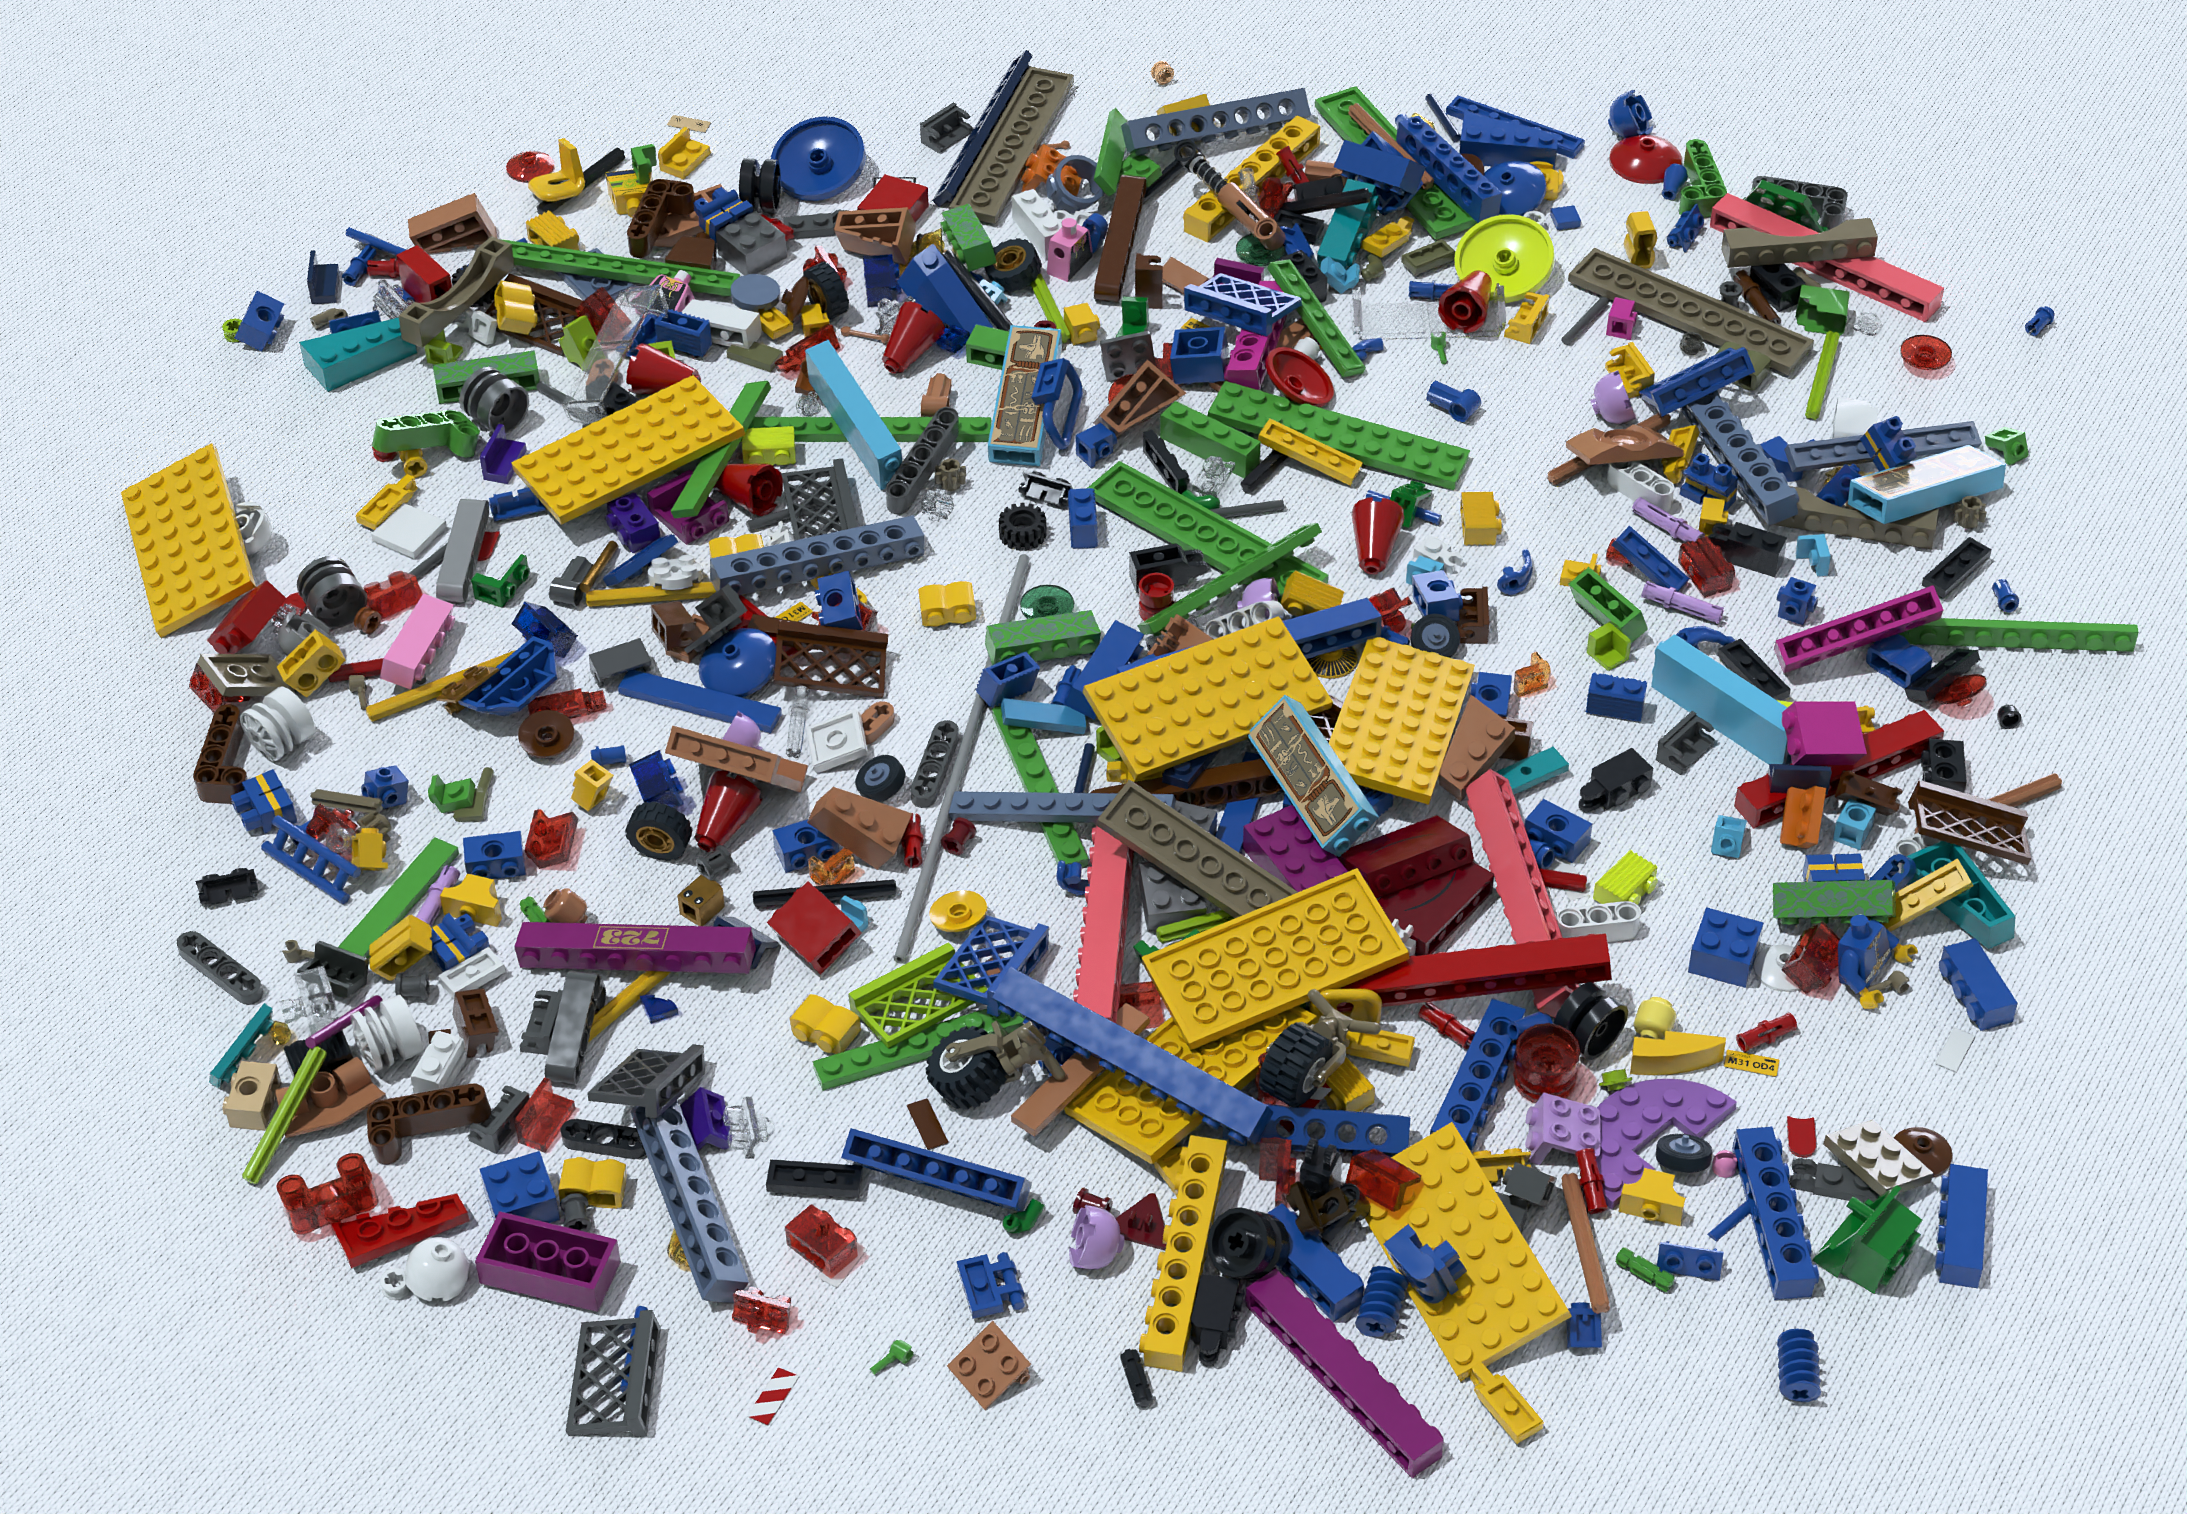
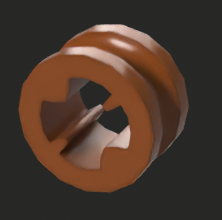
M367 606L363 607L357 612L354 625L357 629L371 634L378 628L381 615Z

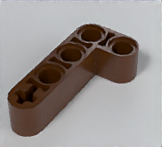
M656 179L648 184L627 230L628 247L631 256L644 258L651 253L669 213L687 215L694 212L695 197L692 184L667 179Z
M225 704L216 709L193 773L198 797L203 802L232 804L230 796L244 791L242 782L248 780L247 773L243 768L233 766L244 731L240 723V710L232 704Z
M473 1083L374 1102L367 1110V1134L376 1161L383 1165L396 1162L402 1154L403 1137L468 1126L472 1123L479 1124L486 1121L490 1117L492 1110L485 1089L480 1084Z

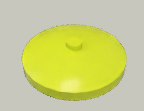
M1498 215L1477 223L1464 234L1456 248L1454 261L1459 281L1473 271H1483L1492 280L1489 302L1510 303L1524 299L1527 292L1535 293L1546 283L1553 271L1555 253L1549 234L1540 224L1524 216Z

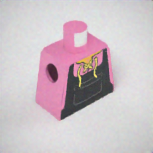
M1073 218L1064 219L1062 221V228L1049 241L1047 274L1066 282L1093 257L1089 230L1078 225Z
M679 270L674 279L662 274L658 275L634 301L640 316L644 318L647 314L653 313L658 317L665 308L682 312L690 301L694 299L693 293L688 286L692 277L683 270Z

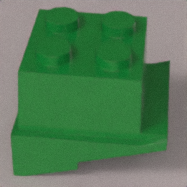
M1898 1185L1888 1190L1875 1201L1867 1199L1862 1203L1853 1196L1846 1205L1852 1212L1814 1256L1812 1261L1836 1278L1842 1274L1874 1294L1881 1284L1885 1287L1889 1285L1897 1273L1895 1269L1899 1265L1903 1267L1913 1254L1912 1248L1921 1237V1234L1917 1231L1923 1220L1896 1200L1899 1191L1902 1189Z

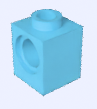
M1849 799L1836 821L1833 840L1860 850L1873 827L1876 808Z

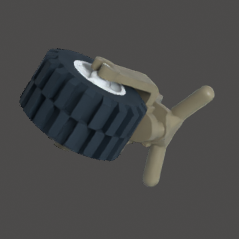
M1311 989L1308 992V998L1324 1016H1321L1319 1022L1315 1025L1309 1026L1304 1022H1296L1288 1026L1267 1047V1054L1260 1072V1089L1293 1108L1300 1107L1308 1101L1317 1089H1320L1325 1084L1327 1078L1344 1063L1346 1047L1350 1043V1040L1346 1038L1348 1031L1373 1035L1381 1031V1026L1376 1022L1354 1020L1334 1009L1316 989Z
M997 1020L991 1023L995 1034H988L984 1029H979L976 1026H971L969 1029L967 1026L962 1027L959 1031L954 1030L949 1033L948 1037H943L939 1041L940 1044L933 1048L931 1051L933 1054L928 1057L926 1062L928 1066L925 1068L928 1075L927 1080L949 1105L956 1109L962 1108L963 1110H969L971 1106L974 1108L980 1107L981 1103H987L994 1094L997 1095L1001 1085L1019 1080L1022 1077L1024 1064L1032 1066L1036 1061L1042 1060L1056 1080L1061 1081L1065 1078L1063 1068L1049 1049L1043 1046L1046 1043L1044 1035L1031 1021L1009 1034Z

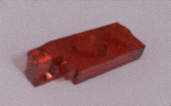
M826 324L789 347L790 349L785 351L786 356H782L774 362L777 371L787 374L791 370L792 372L801 370V363L806 357L805 350L826 340H829L835 351L838 350L840 345L833 325Z
M581 688L536 697L528 704L529 715L543 710H553L566 715L569 719L587 716L607 709L603 690L589 693L582 692Z

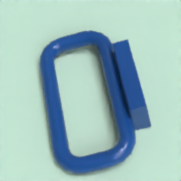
M1065 358L1040 364L1031 397L1035 405L1045 404L1042 414L1043 424L1053 444L1060 450L1068 448L1071 443L1083 396L1081 380L1073 365ZM1065 375H1067L1072 385L1073 394L1061 437L1053 421V411L1056 400H1059Z

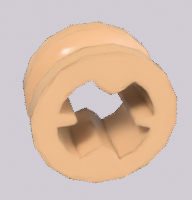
M1161 60L1153 65L1150 74L1158 84L1164 85L1172 80L1174 69L1168 62Z

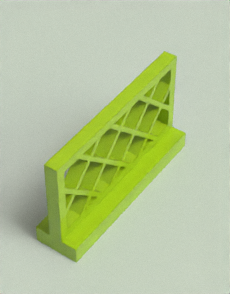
M949 942L848 993L850 1010L859 1016L887 1048L976 1002L947 992H939L938 989L933 991L919 990L928 984H933L935 978L955 954V949ZM962 962L959 963L961 967L965 966ZM973 974L965 975L968 980L976 978ZM958 977V978H950V979H947L946 981L951 982V983H956V982H960L961 980H960V978ZM985 986L974 988L976 991L985 993L987 991V988ZM903 997H910L908 1004L895 1003V1001ZM915 998L931 999L929 1006L914 1004ZM936 1000L951 1001V1004L946 1007H935ZM877 1010H885L883 1017L870 1016V1014ZM890 1011L905 1012L904 1019L889 1018ZM911 1013L926 1014V1017L921 1020H909ZM886 1026L901 1027L900 1031L890 1036L884 1031Z

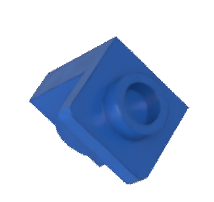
M1571 1303V1308H1568L1572 1317L1566 1320L1567 1348H1601V1313L1596 1314L1593 1312L1592 1308H1590V1303Z

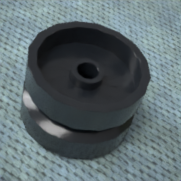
M743 158L739 174V199L742 202L747 200L753 205V212L757 210L760 204V208L764 213L776 214L781 194L779 161L765 159L760 168L757 159Z
M1584 983L1574 990L1560 1007L1553 1022V1033L1565 1044H1573L1574 1050L1585 1059L1593 1060L1606 1052L1617 1040L1628 1018L1627 1006L1614 997H1608L1607 992L1596 983Z
M1243 1207L1228 1209L1219 1215L1211 1226L1207 1240L1210 1259L1222 1274L1254 1282L1274 1269L1280 1272L1287 1262L1290 1251L1288 1232L1284 1224L1276 1216Z

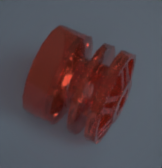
M1550 1023L1536 1024L1524 1030L1517 1040L1513 1072L1515 1088L1522 1097L1532 1103H1536L1543 1092L1565 1099L1575 1090L1580 1057L1578 1040L1564 1027Z

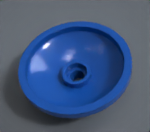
M1507 161L1491 167L1484 173V176L1502 192L1499 215L1524 216L1526 212L1535 210L1545 197L1547 190L1545 177L1539 168L1528 162Z
M740 628L729 631L712 642L703 653L699 663L700 680L707 689L738 697L748 696L762 688L773 676L776 645L768 634L758 629Z

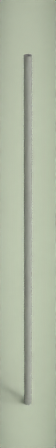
M1026 554L1019 556L999 623L1011 621L1030 560ZM989 655L985 668L992 665ZM978 693L975 696L894 955V960L898 963L905 962L941 847V839L945 834L950 818L949 810L953 795L959 789L985 705V701Z

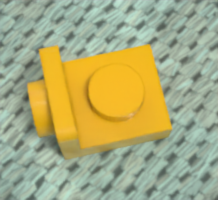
M1592 554L1590 564L1565 559L1559 585L1569 587V583L1588 567L1600 576L1602 565L1597 564L1598 554Z

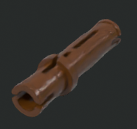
M1746 270L1736 272L1739 279L1734 275L1733 281L1742 286L1741 295L1744 300L1749 301L1760 318L1775 324L1776 322L1781 324V318L1761 293L1759 284L1753 282Z

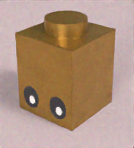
M703 875L697 877L677 895L680 915L698 926H704L725 907L723 888L716 881L709 880Z

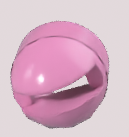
M1728 1150L1719 1151L1713 1158V1172L1723 1178L1733 1176L1738 1165L1736 1155Z

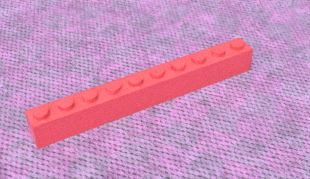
M1729 193L1712 207L1710 227L1722 233L1724 229L1751 228L1759 232L1779 236L1818 234V232ZM1873 256L1792 263L1923 322H1927L1941 307L1944 287Z
M1489 769L1468 785L1465 790L1469 799L1467 801L1468 806L1473 811L1476 820L1474 822L1475 827L1480 832L1483 841L1482 848L1490 862L1489 869L1494 873L1497 883L1496 891L1502 898L1505 907L1503 912L1512 928L1511 936L1517 944L1562 938L1509 780ZM1579 984L1532 989L1534 1005L1541 1013H1546L1555 1018L1564 1001L1579 987Z
M1096 826L1092 828L1094 847H1090L1089 850L1092 867L1087 868V878L1090 886L1085 887V899L1088 904L1087 907H1083L1085 927H1081L1080 930L1083 947L1078 949V960L1081 968L1076 969L1078 989L1074 990L1073 999L1084 1007L1117 1023L1134 850Z

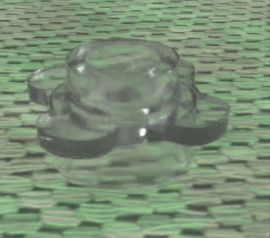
M1864 312L1859 315L1858 322L1853 324V329L1860 331L1864 335L1874 336L1877 334V329L1881 328L1883 323L1876 314Z
M810 391L808 395H802L798 398L796 410L800 415H803L802 417H812L821 411V405L817 401L816 392Z
M338 823L330 825V832L326 836V846L332 852H341L344 856L351 854L352 840L356 837L355 831L352 828H342Z

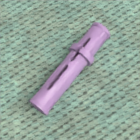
M1639 497L1634 502L1632 512L1668 531L1671 537L1681 539L1694 548H1699L1703 544L1705 534L1688 525L1686 520L1670 515L1642 497Z
M1650 581L1646 582L1641 594L1642 598L1663 604L1664 608L1678 609L1719 624L1724 612V607L1677 592L1676 588L1670 587L1669 589Z
M448 865L443 867L437 881L431 884L428 889V897L416 916L432 926L442 908L440 894L444 887H453L460 877V872L455 867H448Z

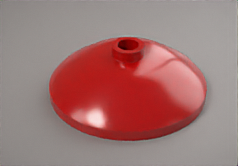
M1638 135L1624 138L1616 143L1610 151L1609 162L1614 172L1628 181L1640 184H1657L1664 182L1666 168L1672 164L1682 165V156L1680 151L1664 138L1654 135Z
M1278 347L1269 353L1265 362L1267 374L1273 385L1284 397L1297 404H1310L1316 407H1323L1330 402L1334 395L1333 384L1328 374L1316 361L1306 354L1288 347Z

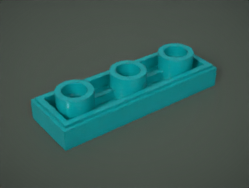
M1553 746L1496 772L1509 780L1513 795L1569 771V763Z
M265 1003L260 1007L210 1072V1084L218 1088L221 1087L224 1081L228 1084L231 1082L233 1073H237L239 1069L236 1066L242 1058L247 1060L256 1049L257 1045L254 1042L260 1034L265 1037L275 1023L272 1020L273 1008Z

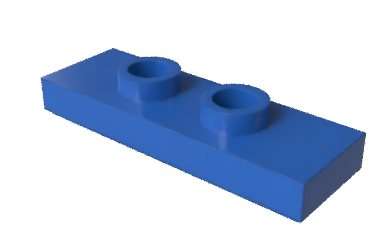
M674 534L658 538L603 576L604 582L607 586L621 583L626 578L631 580L643 572L642 567L647 564L652 566L653 559L662 558L661 554L678 543L677 538Z

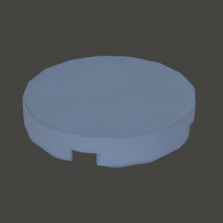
M761 274L744 275L736 279L731 285L732 302L735 306L747 311L758 312V309L765 308V311L770 310L780 300V286L776 280L769 276Z

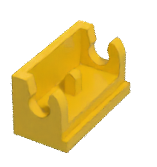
M1527 292L1524 297L1533 300L1535 304L1522 302L1514 319L1509 320V327L1504 331V337L1530 344L1548 315L1550 295L1545 294L1543 296Z
M1633 342L1614 348L1609 352L1611 356H1620L1617 359L1607 361L1605 368L1608 373L1619 371L1628 398L1640 396L1639 391L1654 384L1655 372Z

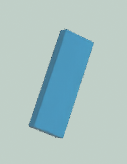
M1003 698L1001 703L1003 725L1084 734L1087 728L1085 715L1068 706Z

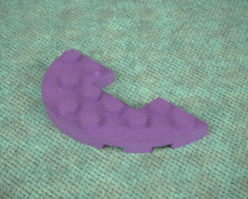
M1653 1079L1637 1082L1608 1096L1597 1107L1600 1111V1155L1596 1159L1599 1173L1604 1178L1602 1187L1606 1205L1611 1210L1620 1203L1623 1185L1639 1181L1644 1168L1655 1170L1653 1166L1636 1153L1669 1126L1674 1125L1684 1134L1701 1138L1736 1110L1737 1101L1717 1089L1682 1079Z

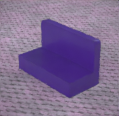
M502 424L497 425L482 451L480 463L483 480L508 484L515 473L511 462L524 456L527 448L524 442L506 439L505 428Z
M700 1087L680 1104L697 1151L706 1143L724 1150L733 1144L724 1096Z

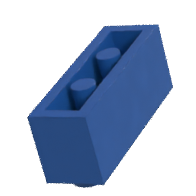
M1974 938L1945 946L1939 961V970L1942 976L1947 977L1952 985L1956 998L1960 999L1966 1007L1970 1020L1976 1023L1980 1031L2012 1023L2018 1002L1977 939Z

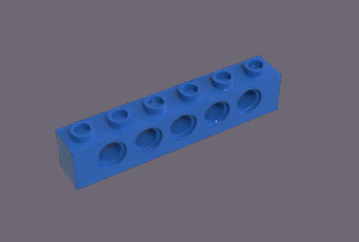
M1419 115L1399 121L1396 142L1418 164L1426 167L1425 171L1433 177L1434 182L1477 223L1499 215L1502 192Z
M1493 998L1491 999L1430 1129V1134L1453 1122L1469 1150H1474L1478 1139V1127L1484 1128L1489 1114L1487 1108L1489 1105L1493 1106L1499 1092L1497 1086L1499 1082H1505L1509 1071L1507 1064L1509 1060L1514 1062L1518 1053L1519 1044L1517 1042L1519 1039L1513 1040L1509 1037L1507 1032L1508 1024L1524 1018L1526 1009Z
M1265 1104L1273 1111V1115L1257 1141L1260 1142V1148L1278 1149V1143L1291 1144L1290 1150L1306 1152L1307 1144L1311 1139L1307 1131L1308 1126L1312 1122H1320L1325 1127V1135L1320 1139H1316L1319 1146L1327 1148L1331 1144L1337 1146L1336 1150L1340 1152V1149H1350L1353 1156L1370 1157L1371 1151L1383 1152V1158L1389 1159L1408 1148L1411 1116L1308 1107L1293 1108L1291 1106ZM1282 1119H1288L1294 1124V1133L1288 1137L1280 1135L1277 1131V1124ZM1349 1124L1355 1128L1356 1137L1354 1140L1345 1142L1340 1139L1338 1130L1342 1125ZM1374 1127L1383 1128L1387 1132L1386 1141L1382 1144L1371 1142L1369 1138L1371 1129ZM1223 1128L1222 1139H1229V1145L1247 1146V1140L1244 1144H1241L1229 1137L1228 1133L1230 1131Z
M1773 1126L1736 1129L1732 1150L1738 1161V1172L1746 1200L1749 1202L1750 1215L1774 1300L1812 1297L1814 1285L1819 1282V1271L1817 1265H1812L1811 1243L1809 1239L1804 1237V1219L1802 1214L1797 1213L1796 1191L1794 1188H1790L1788 1182L1790 1177L1789 1167L1787 1163H1783L1781 1158V1140L1775 1137Z
M850 1128L841 1156L842 1159L853 1165H862V1167L1017 1212L1024 1211L1032 1186L1030 1181L1021 1176Z

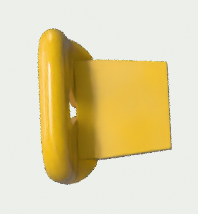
M565 138L558 139L561 170L535 177L528 183V189L540 200L549 202L578 196L584 189L585 180L577 148ZM568 180L560 184L550 185V183Z
M1326 989L1320 992L1336 1010L1337 1005L1342 1002H1350L1354 1005L1352 1011L1341 1012L1343 1015L1354 1020L1380 1023L1382 1000L1374 991L1368 989ZM1310 1001L1309 1012L1315 1014L1319 1022L1320 1017L1324 1015Z

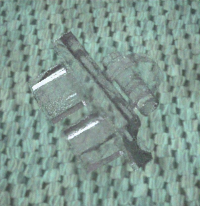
M384 279L378 281V291L372 299L375 303L372 310H379L380 316L386 314L390 319L398 318L414 301H404L402 299V288L398 284L390 286Z
M909 296L900 304L896 300L890 301L886 298L878 302L879 311L876 312L877 317L880 318V327L875 330V333L877 335L888 334L890 336L900 307L904 302H916V300L912 296Z
M1210 456L1204 461L1203 469L1192 485V491L1198 492L1199 496L1213 495L1217 498L1234 471L1235 462H1223L1221 457Z
M743 1096L741 1105L725 1107L723 1113L724 1126H739V1129H729L728 1148L743 1150L745 1159H754L755 1145L769 1140V1136L775 1132V1122L769 1117H764L762 1113L755 1114L752 1097Z

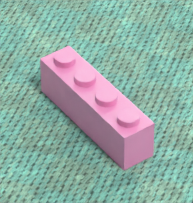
M423 593L383 658L380 679L410 690L417 680H422L426 664H431L435 657L436 647H442L446 636L445 632H450L455 622V617L452 616L454 604Z

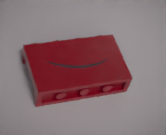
M1438 815L1350 847L1340 857L1336 856L1348 872L1358 868L1375 898L1474 861L1470 835Z
M1471 862L1384 895L1378 902L1391 924L1394 919H1398V925L1403 930H1406L1409 924L1413 926L1414 931L1410 939L1416 941L1415 956L1433 954L1493 893L1494 873Z

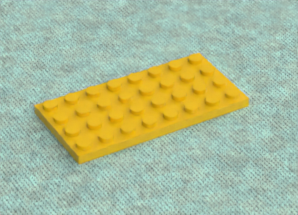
M692 375L576 432L570 433L551 444H547L528 455H524L511 462L513 471L562 525L744 436L745 431L744 427Z
M213 443L196 450L194 453L175 461L170 466L121 491L155 631L161 638L256 587L218 449Z
M1279 616L1085 685L1083 688L1084 696L1135 781L1249 739L1247 735L1250 733V729L1284 695L1300 702L1310 716L1330 709L1333 704L1329 694Z
M1381 637L1367 639L1329 741V745L1355 783L1429 805L1475 665L1463 660L1441 656L1435 652L1421 651L1410 645L1398 644Z
M1358 868L1141 958L1144 968L1190 1050H1193L1310 1001L1308 992L1311 989H1316L1319 992L1326 989H1339L1409 959V951Z
M1296 1006L1190 1050L1173 1018L1170 1017L1144 1039L1228 1085L1241 1090L1260 1074L1267 1054V1047L1288 1026L1296 1022H1304L1310 1026L1318 1023L1315 1014L1300 1006ZM1117 1069L1115 1073L1105 1070L1064 1108L1065 1114L1148 1163L1154 1164L1202 1123L1203 1116L1196 1112H1193L1192 1116L1182 1112L1175 1107L1178 1102L1167 1098L1166 1102L1160 1100L1150 1093L1152 1088L1143 1083L1140 1088L1124 1079L1126 1074Z
M1453 1122L1348 1182L1356 1185L1369 1201L1370 1212L1365 1217V1220L1397 1273L1401 1274L1383 1244L1408 1224L1416 1232L1422 1246L1428 1244L1434 1250L1447 1240L1458 1253L1459 1260L1465 1266L1467 1272L1455 1281L1459 1290L1452 1296L1448 1292L1442 1301L1432 1304L1426 1302L1410 1284L1406 1290L1460 1382L1471 1376V1368L1480 1362L1488 1366L1572 1317Z

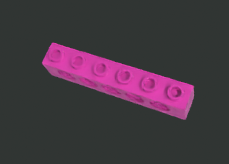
M1260 281L1258 284L1283 292L1276 281ZM1287 315L1272 324V333L1267 336L1241 328L1240 335L1236 336L1235 348L1230 352L1229 364L1224 368V378L1226 381L1256 390L1261 389L1267 373L1266 358L1276 348Z
M1932 585L1775 641L1774 651L1784 674L1939 620L1944 610L1935 587Z

